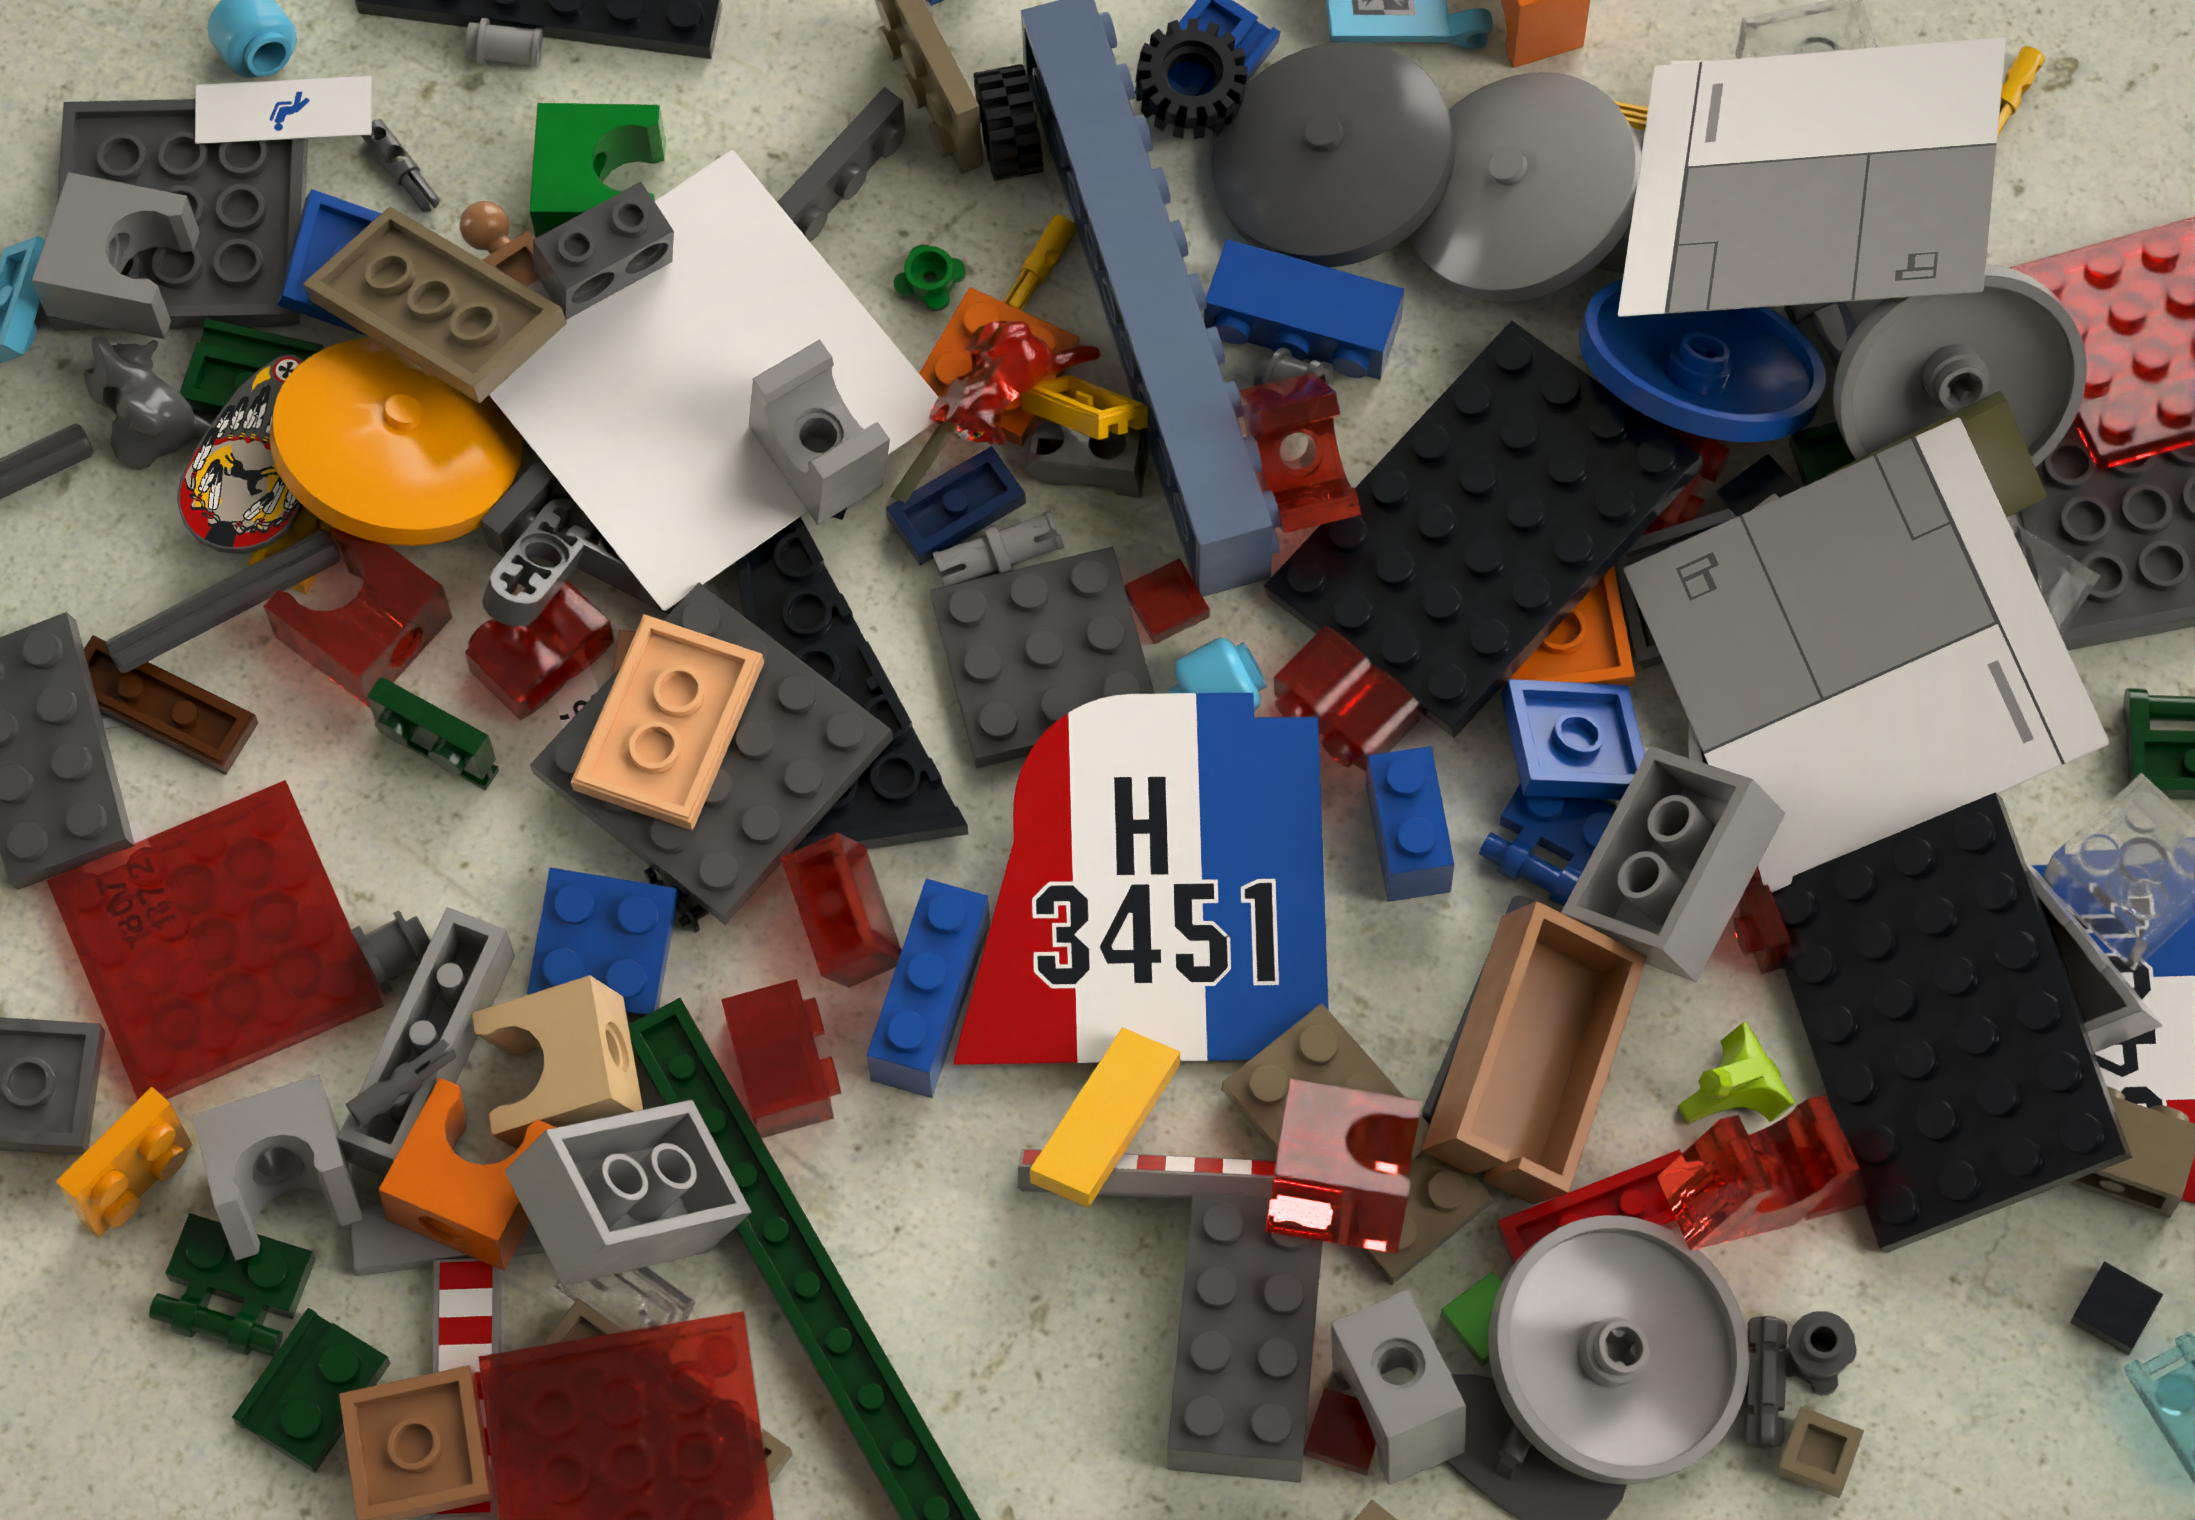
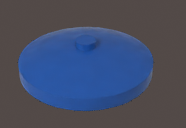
M1623 279L1604 286L1590 300L1579 329L1578 338L1582 356L1592 373L1609 391L1646 416L1670 427L1702 437L1731 442H1763L1784 438L1798 432L1816 414L1826 387V372L1822 359L1809 339L1798 328L1769 307L1619 317L1618 309Z

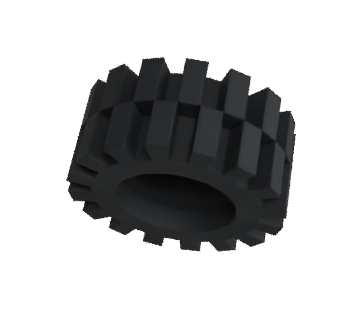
M1188 18L1187 29L1181 30L1178 20L1168 23L1165 35L1159 28L1151 34L1150 44L1144 43L1140 51L1135 79L1136 100H1142L1141 112L1147 119L1154 114L1155 128L1163 132L1167 124H1171L1174 126L1173 137L1182 139L1185 128L1193 129V138L1199 139L1204 138L1206 127L1210 126L1213 133L1216 134L1223 130L1225 119L1232 122L1237 115L1239 105H1242L1248 66H1244L1245 53L1242 47L1234 50L1236 38L1229 31L1220 38L1218 37L1219 25L1209 22L1206 32L1198 30L1199 19ZM1182 62L1199 63L1211 71L1215 83L1204 95L1188 96L1175 91L1168 81L1167 75L1171 68Z
M1018 64L974 73L975 96L980 110L982 136L994 181L1043 172V153L1040 145V133L1037 127L1038 121L1024 65Z

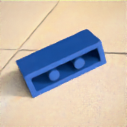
M1226 239L1206 296L1207 309H1204V323L1206 329L1215 326L1220 339L1230 344L1242 345L1248 342L1272 349L1274 352L1284 347L1291 351L1293 358L1302 361L1308 359L1332 363L1334 370L1344 376L1351 378L1369 376L1381 380L1402 318L1404 288Z
M925 879L867 1052L871 1081L933 1098L989 929L988 895Z

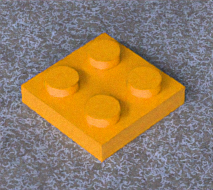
M151 1087L56 1182L80 1221L99 1238L110 1227L118 1228L126 1223L140 1205L139 1198L157 1180L165 1181L181 1168L187 1158L186 1151L192 1146V1143L171 1103Z

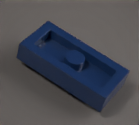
M990 446L913 491L906 503L898 500L886 507L887 519L921 566L933 559V552H940L955 546L1026 504V496L1024 490L995 449Z

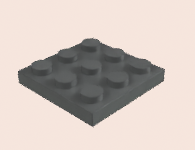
M1113 546L930 590L932 605L976 769L1028 756L1035 743L1050 726L1070 711L1086 703L1114 695L1155 694Z

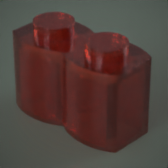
M566 580L536 620L529 625L520 627L508 626L495 619L483 623L472 634L465 655L470 672L519 720H522L545 705L563 687L567 680L579 675L599 659L612 645L614 637L611 622Z
M1324 626L1273 677L1274 695L1278 698L1275 701V706L1283 717H1318L1319 733L1324 737L1322 740L1323 747L1335 761L1346 768L1354 764L1367 772L1368 755L1390 752L1420 721L1419 702L1399 682L1380 668L1371 664L1354 645L1327 626Z

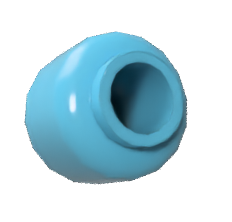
M221 0L211 12L207 24L209 41L232 72L245 78H261L277 73L289 61L297 42L295 26L276 0Z
M1219 637L1180 657L1176 661L1174 673L1178 684L1169 688L1168 691L1169 694L1253 693L1255 712L1261 704L1260 690L1266 688L1267 683L1254 656L1244 642L1235 646L1229 639Z

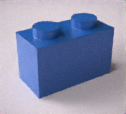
M1432 746L1368 755L1365 785L1387 901L1450 893L1455 864Z

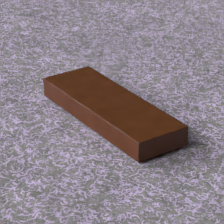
M92 635L84 648L100 713L227 775L259 723L256 715L149 662L127 673H121L114 665L107 651V641Z

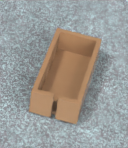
M1538 901L1503 915L1421 1151L1470 1175L1486 1170L1483 1181L1532 1205L1568 1194L1647 956Z

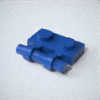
M1520 783L1500 818V825L1518 834V837L1511 843L1490 832L1482 844L1479 855L1500 866L1498 872L1514 881L1522 877L1550 892L1549 900L1564 907L1616 808L1599 799L1523 795ZM1538 846H1541L1569 861V864L1564 870H1561L1533 854Z

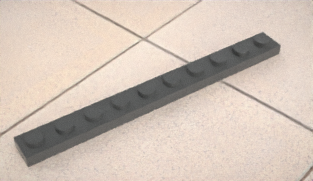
M884 87L778 200L777 203L809 242L815 239L826 224L828 213L842 198L849 200L856 195L866 180L867 171L881 156L883 158L890 157L903 142L906 135L903 100ZM540 458L534 462L481 519L488 547L501 557L506 555L546 504L560 498L572 499Z

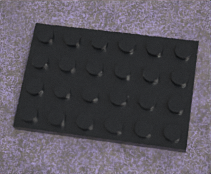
M1511 320L1265 583L1264 589L1267 597L1455 738L1704 467L1702 456L1650 418L1623 402L1605 386Z
M1996 792L1793 876L1790 885L1770 894H1765L1763 889L1758 890L1879 1249L1886 1253L2132 1158L2003 798Z

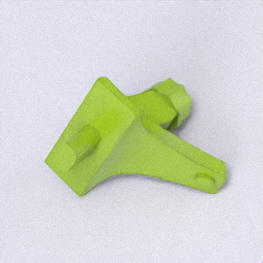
M1743 1022L1721 1040L1723 1056L1720 1066L1702 1072V1076L1698 1080L1700 1090L1678 1105V1111L1687 1125L1715 1113L1733 1108L1752 1109L1764 1116L1769 1122H1772L1796 1102L1782 1081L1781 1073L1775 1062L1768 1058L1748 1023Z

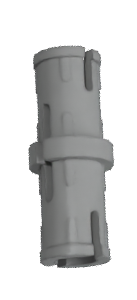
M1049 510L1044 512L1043 515L999 531L996 525L983 529L985 536L940 552H933L932 555L935 565L939 569L938 573L943 586L969 581L997 570L998 573L1011 571V565L1055 549L1060 550L1064 546L1060 534L1056 531L1058 527L1054 517Z

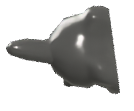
M106 337L92 338L91 344L95 368L85 370V384L94 402L111 409L117 414L116 420L112 423L111 445L114 455L119 461L138 469L147 468L159 456L174 453L192 438L201 441L212 423L201 416L195 415L181 393L158 378L151 370L153 367L151 357L158 347L156 340L150 341L147 345H138L136 343L110 344Z

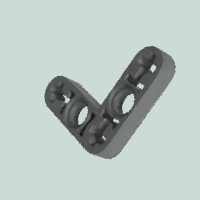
M560 498L552 500L545 505L493 569L482 602L488 615L500 623L519 627L529 625L536 620L576 568L667 614H670L682 600L668 610L663 611L627 565L609 554V552H615L577 503L573 499ZM564 529H568L564 540L556 535V532L560 533ZM527 557H541L553 563L555 567H543L534 564ZM709 581L703 584L706 588L709 584ZM518 584L526 588L525 592L521 591L516 596L512 595Z

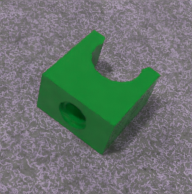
M537 103L529 211L535 238L621 193L622 191L613 190L603 184V181L612 170L626 163L640 161L656 164L665 161L666 138L660 105ZM649 193L652 199L655 201L654 194Z

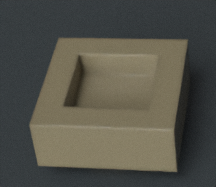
M1800 1407L1776 1474L1840 1498L1864 1430Z

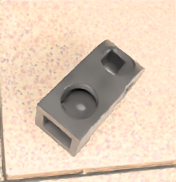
M1039 417L1032 424L1025 471L1033 479L1046 484L1062 486L1082 484L1115 488L1116 495L1141 498L1149 450L1145 430H1137L1128 426V433L1117 435L1108 431V438L1097 440Z

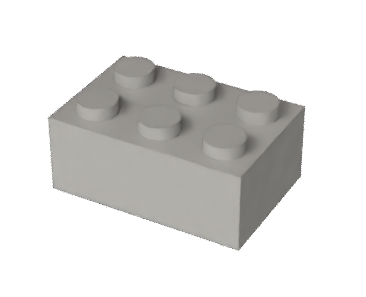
M1649 746L1561 913L1646 955L1645 964L1697 982L1786 813L1751 778Z
M693 1100L545 1130L504 1171L563 1286L709 1252L751 1213Z

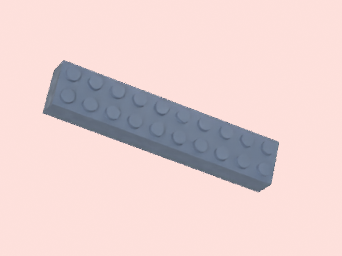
M1057 0L1021 10L1023 65L1029 80L1030 91L1032 92L1033 101L1074 224L1077 226V233L1132 398L1148 406V428H1144L1147 443L1198 597L1201 598L1270 579L1272 555L1280 552L1275 528L1281 526L1278 506L1271 490L1261 492L1256 474L1262 471L1259 450L1253 435L1242 436L1238 418L1244 415L1240 394L1234 380L1224 383L1219 365L1225 363L1220 335L1215 326L1207 329L1205 327L1201 310L1207 309L1204 289L1197 273L1187 274L1183 257L1189 255L1185 233L1179 220L1169 221L1165 204L1171 202L1167 180L1161 167L1151 168L1147 153L1153 150L1150 131L1144 115L1136 117L1133 115L1129 100L1135 99V92L1127 64L1116 65L1112 48L1117 47V38L1109 12L1099 14L1094 0Z

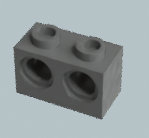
M639 182L534 239V273L554 303L561 306L564 317L567 320L673 262L674 230L642 182Z

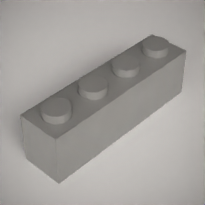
M449 907L446 908L358 1095L374 1083L388 1081L394 1069L404 1062L409 1064L441 1040H446L451 1045L414 1072L418 1074L452 1049L455 1050L456 1058L422 1082L423 1086L412 1094L400 1095L391 1109L384 1114L376 1115L370 1124L364 1128L355 1121L349 1112L337 1137L349 1163L386 1176L439 1077L456 1084L478 1037L474 1031L472 1013L492 1007L515 958L506 929Z

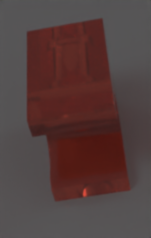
M1314 372L1238 390L1243 406L1247 435H1253L1261 458L1262 471L1256 473L1261 492L1271 490L1274 494L1281 519V526L1279 528L1284 533L1361 515L1357 492L1348 482L1337 446L1333 418L1339 417L1341 413L1336 392ZM1293 433L1306 434L1308 446L1305 453L1293 461L1282 460L1280 457L1282 441Z
M334 528L333 534L344 565L349 573L364 580L357 596L344 607L331 611H316L299 604L290 593L277 590L266 602L264 609L276 639L368 708H371L367 695L380 676L394 683L452 619V614L443 585L387 544L362 539Z
M1290 1079L1265 1232L1398 1254L1411 1181L1401 1175L1409 1174L1422 1101ZM1375 1171H1383L1389 1174H1381Z
M1822 1095L1806 1099L1783 1119L1749 1135L1739 1115L1719 1119L1661 1172L1657 1179L1691 1251L1794 1226L1860 1168L1826 1096Z

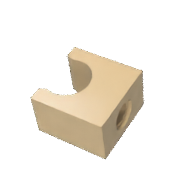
M589 975L472 1013L475 1034L506 1053L522 1056L535 1048H542L544 1053V1070L538 1085L526 1098L514 1104L497 1106L488 1113L491 1134L499 1140L518 1149L524 1141L527 1128L537 1119L555 1127H562L643 1110L624 997Z

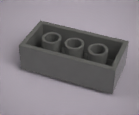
M1193 1191L1167 1448V1470L1301 1483L1326 1203Z

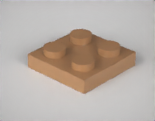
M470 1365L339 1394L356 1520H405L494 1500L476 1373Z

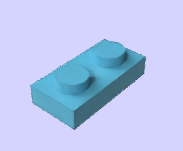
M38 236L4 248L0 259V363L23 356L32 345L36 336L37 327L34 320L40 299L32 278L45 242L44 239Z

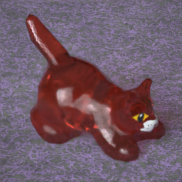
M991 321L980 326L973 333L965 350L969 353L972 360L971 371L966 375L957 377L943 390L930 412L929 419L937 424L948 420L953 424H959L954 431V435L960 440H971L976 443L988 442L990 445L994 443L1005 445L1007 439L1001 429V418L1005 407L1015 398L1041 383L1048 375L1081 363L1097 360L1101 356L1100 350L1095 346L1078 344L1053 353L1045 340L1032 333L1029 323L1024 321Z

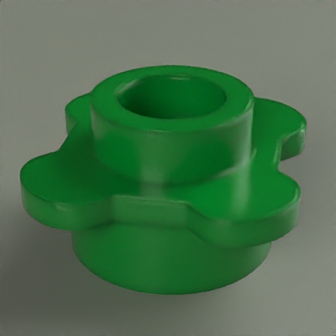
M926 244L918 245L910 251V255L905 261L904 272L895 276L894 289L901 297L913 296L924 301L926 307L931 311L943 310L950 303L949 293L955 283L963 281L966 276L965 265L958 258L951 259L949 254L939 247ZM927 274H933L936 278L928 282L924 277Z

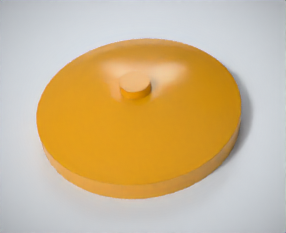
M371 337L332 345L315 353L298 365L288 376L278 393L270 427V448L279 476L293 496L307 510L343 532L362 539L392 545L416 546L445 542L466 535L481 527V519L516 483L523 454L522 435L489 395L479 404Z

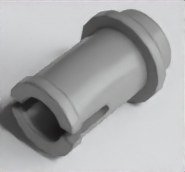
M481 18L480 23L469 22L465 43L466 59H475L477 66H485L486 61L530 65L538 68L542 55L543 30L539 28L534 30L490 25L489 18Z

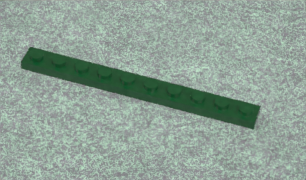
M678 998L629 1024L632 1049L663 1104L669 1105L693 1100L751 1210V1213L734 1229L900 1520H981L682 999Z

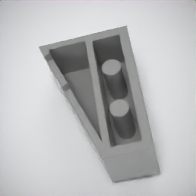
M2026 862L2094 1053L2162 1027L2161 1022L2040 873Z

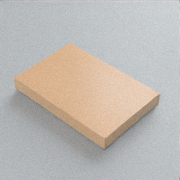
M644 614L571 780L573 790L693 831L764 665L763 654Z

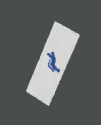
M372 76L196 85L195 144L372 135Z

